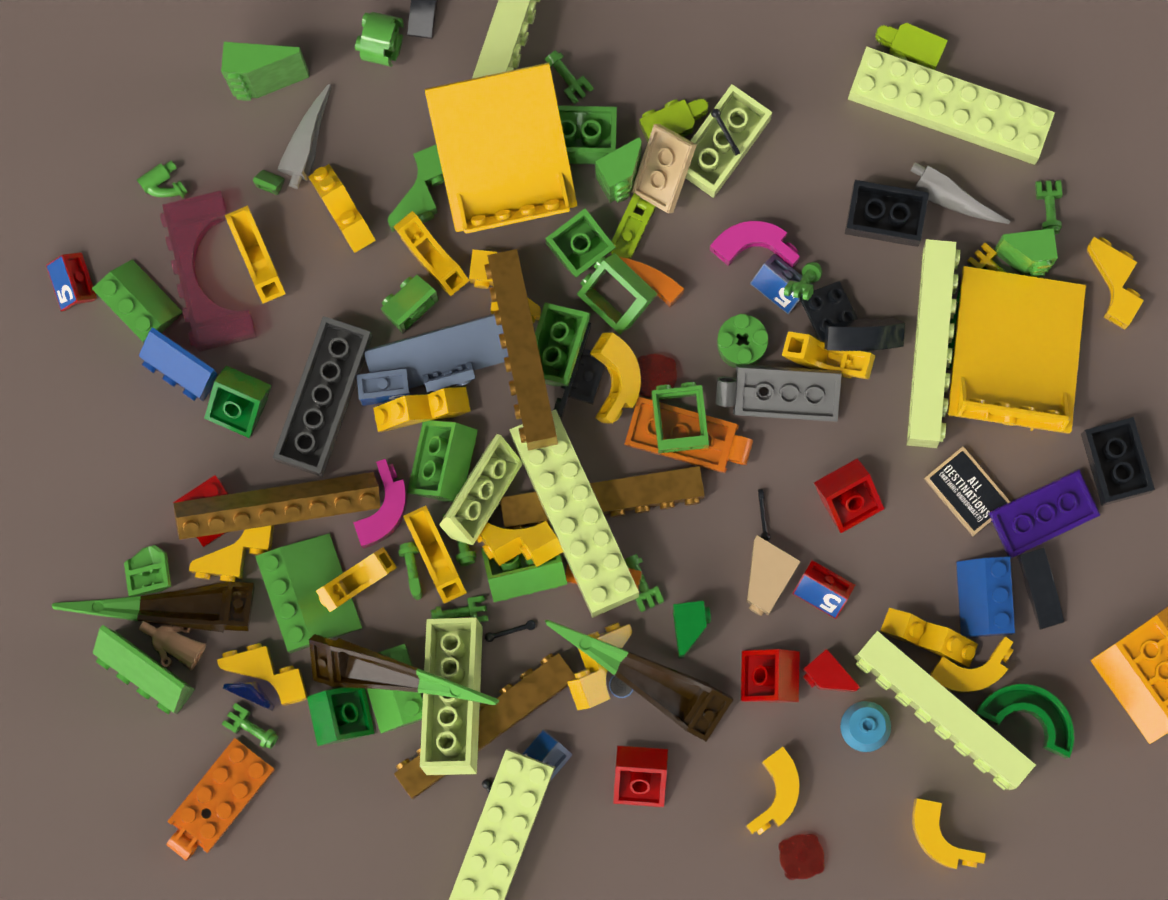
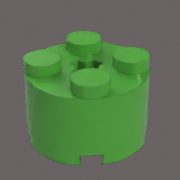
M365 12L362 18V27L364 28L362 35L356 39L355 50L360 51L361 60L392 67L391 60H397L402 45L403 35L399 34V27L404 28L403 19L377 12Z
M738 314L725 321L719 330L717 338L719 356L727 365L736 368V364H758L765 355L768 345V334L764 325L755 317L745 314ZM738 338H740V339L746 338V339H747V342H746L747 346H746L745 344H742L741 346H739V345H738Z

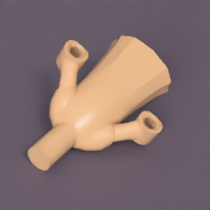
M144 621L139 628L140 631L152 637L153 647L159 652L161 664L164 667H170L172 664V659L167 657V652L191 671L197 665L206 648L205 643L177 633L180 631L189 633L191 628L185 630L184 627L162 625L156 628Z

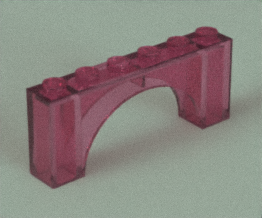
M216 191L163 204L164 212L160 213L163 227H167L169 236L165 238L168 250H173L175 260H171L174 275L179 274L180 284H177V290L180 299L184 298L186 307L182 308L185 322H190L192 331L188 332L191 346H195L201 352L257 338L251 312L249 310L236 311L225 309L212 302L201 290L196 275V255L202 239L215 225L225 221V215L228 214L222 192Z

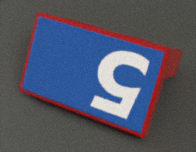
M82 252L62 254L46 265L61 312L66 311L75 304L92 302L97 299L96 293L92 289L93 284Z
M811 560L792 594L836 619L856 585Z

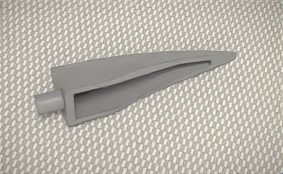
M331 84L324 88L308 109L281 158L277 170L292 176L289 186L298 189L301 180L308 181V176L311 173L316 157L317 139Z
M915 162L911 168V172L920 176L914 190L928 192L929 201L971 217L1004 224L1010 223L1008 219L976 201L949 177L930 166L925 168Z

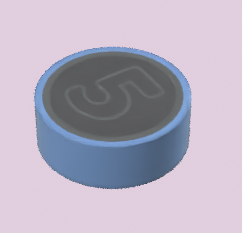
M615 675L610 679L609 689L614 696L626 698L633 692L632 688Z

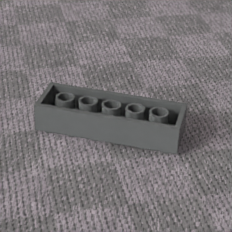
M325 316L322 317L273 455V459L276 462L320 477L324 476L357 383L356 375L360 374L365 360L364 351L369 349L373 338L370 331Z

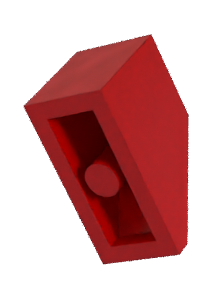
M827 649L802 670L805 673L802 677L811 688L816 686L820 690L855 692L860 688Z

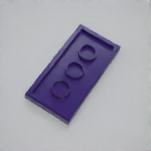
M1075 470L988 512L1002 545L1010 558L1100 516L1080 470Z

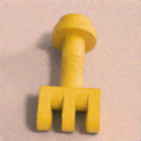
M986 243L981 245V248L987 253L986 255L980 250L974 253L980 260L979 263L973 257L967 260L974 268L984 269L986 267L988 270L1005 272L993 261L997 256V252Z

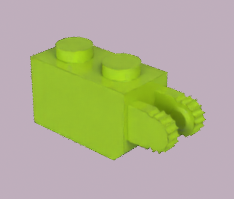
M909 23L900 25L898 30L890 26L887 27V25H881L875 34V40L879 44L881 43L883 46L890 48L888 54L932 70L936 69L948 41Z
M675 99L664 105L665 108L659 111L652 109L642 115L643 118L639 119V125L647 143L654 124H661L680 136L685 137L692 134L695 121L708 113L709 105L704 99L694 100L688 104L685 99L681 101Z

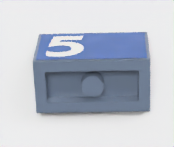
M773 254L762 265L750 284L785 313L789 314L800 299L793 297V292L790 296H785L784 288L790 280L799 282L803 276L776 254Z
M407 369L356 375L358 395L362 406L387 403L402 396L411 395Z
M544 729L522 753L554 766L555 769L551 780L573 755Z

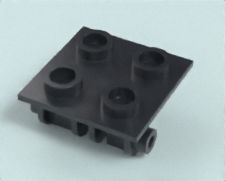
M840 281L814 290L809 300H804L803 295L799 298L820 342L825 340L826 325L858 319Z

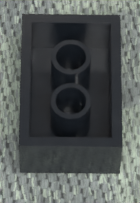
M855 180L851 193L845 234L918 247L922 238L929 193Z
M1134 417L1086 429L1081 433L1101 506L1150 494L1155 490Z

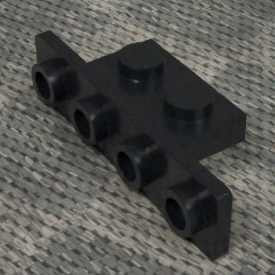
M588 322L568 386H561V388L565 389L563 397L557 398L554 410L556 409L561 421L569 398L593 405L605 368L602 362L590 354V350L585 349L591 330L590 322Z

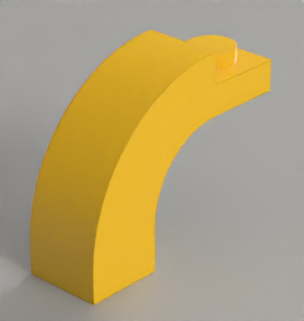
M413 211L394 226V229L411 253L450 296L470 281L460 266L437 243Z
M788 331L782 356L811 369L841 371V377L870 378L875 359L874 354L863 351L824 349L825 343L820 342L813 336Z
M610 332L602 333L590 352L593 357L606 366L611 377L609 395L595 417L601 423H613L622 415V408H633L638 399L641 385L639 364L633 351L620 337Z
M382 547L316 590L319 600L331 612L395 570L397 566L385 548Z
M1003 637L987 662L975 669L959 667L947 658L941 657L930 673V676L951 692L971 693L985 689L997 682L1007 672L1008 668L1000 664V662L1004 661L1006 663L1014 650L1010 648L1013 641Z
M781 747L761 762L774 780L776 793L771 806L746 825L751 834L756 831L759 835L771 827L770 820H773L778 827L781 826L789 818L796 806L799 795V776L792 758L784 747Z
M918 798L914 799L912 812L913 830L919 845L930 858L952 869H957L958 860H962V865L975 868H977L978 863L984 864L986 853L960 849L952 846L944 839L939 827L942 803Z

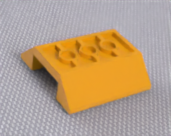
M1167 606L1150 620L1090 660L1149 744L1168 733Z

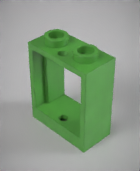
M614 253L608 258L603 256L594 265L595 272L593 274L589 273L581 281L580 285L583 287L577 295L621 335L635 323L658 293ZM606 270L637 298L624 315L617 311L593 288Z
M696 382L682 383L679 388H671V385L657 386L651 395L658 454L708 448L709 440L702 385L696 386ZM696 396L701 436L663 440L659 400Z

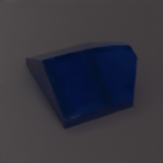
M257 681L227 683L223 686V689L271 711L275 707Z

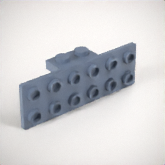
M495 314L364 351L370 373L407 369L409 389L425 384L427 392H435L455 384L458 386L466 385L472 379H475L474 370L504 362V357H509L507 348H501L499 334L504 332L502 325L497 326Z

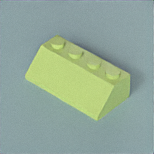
M496 434L439 524L451 539L474 545L523 464L522 460L501 435Z

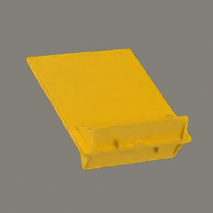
M549 63L425 89L456 232L464 231V233H471L569 212L570 208L577 206Z
M963 266L948 415L1002 423L1009 426L1028 427L1030 431L1041 429L1067 434L1071 433L1086 285Z

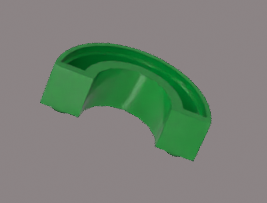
M1028 684L1010 685L987 696L974 712L976 715L995 726L999 725L1004 717L1012 712L1021 711L1031 714L1039 721L1043 728L1044 743L1042 748L1065 759L1070 758L1074 746L1073 723L1066 707L1049 691Z

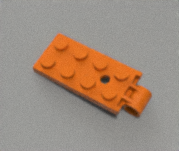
M638 396L624 446L726 474L727 461L747 465L753 440L735 435L736 430L738 431V424L706 415L708 448L658 454L652 400ZM659 402L663 440L701 436L698 413Z
M234 738L167 821L178 828V830L166 845L186 861L199 846L203 848V851L209 853L275 769ZM204 809L211 811V816L207 819L201 815Z

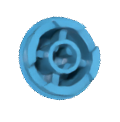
M870 701L857 702L844 712L840 724L841 734L851 748L861 752H872L881 748L887 742L891 733V721L887 712L880 705Z

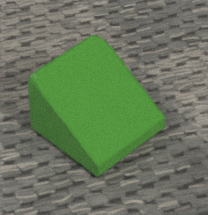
M261 170L254 177L253 182L257 188L279 195L284 178Z

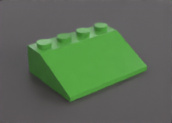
M224 42L221 72L233 96H236L238 100L250 101L251 98L262 97L309 78L310 73L300 47Z
M330 533L279 547L255 556L289 653L310 647L309 639L314 634L334 639L362 629L352 598L329 612L321 604L319 595L316 590L343 573Z
M104 625L100 627L93 654L98 657L96 662L106 670L110 667L118 672L116 677L125 684L134 683L138 686L136 692L149 700L150 697L156 699L159 702L156 706L168 715L171 711L178 714L195 689L115 630Z

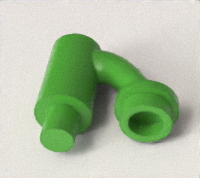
M169 161L164 166L161 163L137 179L145 193L155 197L181 196L183 199L185 198L184 195L188 193L180 181L177 183L173 182V188L158 187L171 177L169 174L177 169L172 161Z

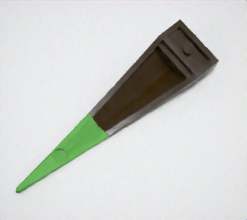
M224 582L152 595L61 602L51 605L55 610L224 633V630L249 631L254 583Z
M545 620L547 626L623 681L685 731L707 742L733 701L730 695L718 690L705 681L550 620Z
M314 634L309 639L313 680L332 687L417 692L496 705L500 701L497 698L340 638L335 641Z

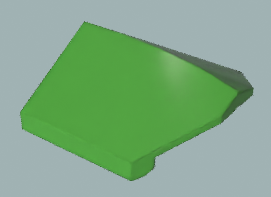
M153 545L143 548L131 559L124 562L128 596L162 592L171 587L167 553L158 546Z

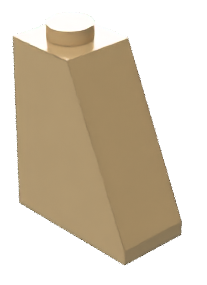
M758 535L753 542L746 602L750 604L749 609L762 616L763 613L769 615L801 561Z

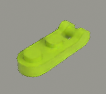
M636 193L633 194L611 241L616 247L610 252L611 255L615 253L618 257L628 259L633 256L656 206L640 198ZM636 207L645 210L642 216L634 212Z

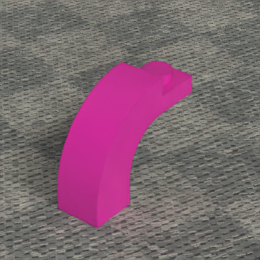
M747 221L731 226L722 232L710 245V251L727 266L742 251L751 247H763L772 251L792 268L800 258L796 247L789 242L783 243L787 236L786 231L776 225L762 221Z
M386 459L376 462L385 488V499L381 508L374 515L353 522L363 549L380 543L389 537L399 526L405 514L407 505L405 482L403 479L394 482L393 479L398 478L394 465H388Z

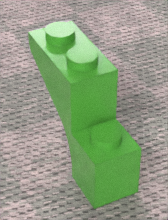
M437 145L413 154L418 167L417 179L413 187L388 217V223L392 232L396 231L394 226L412 211L419 217L422 223L430 221L434 218V214L438 213L427 187L430 184L438 186L445 182Z

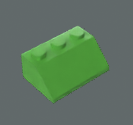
M558 106L569 164H595V161L616 150L617 107Z
M640 137L595 161L596 179L610 203L615 200L617 203L622 202L630 196L629 193L632 191L641 161L642 141Z
M1054 228L1003 234L994 249L997 252V256L1016 271L1031 277H1044L1045 273H1048L1058 259Z
M133 259L110 271L92 288L143 343L152 327L163 333L183 314V311Z
M549 303L544 304L535 336L546 384L568 386L588 325L590 313Z
M423 422L407 493L445 502H453L467 480L478 430L456 422Z
M481 548L494 602L567 585L560 554L536 567L531 559L527 561L522 553L499 566L495 559H489L483 548Z
M405 644L378 652L413 666ZM367 688L381 734L422 721V693Z

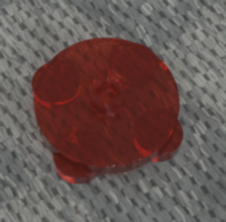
M661 354L642 355L637 359L641 375L639 395L652 397V391L656 390V387L660 385H671V388H674L677 381L676 362L674 359Z
M794 835L779 843V860L787 879H808L824 871V851L816 835Z

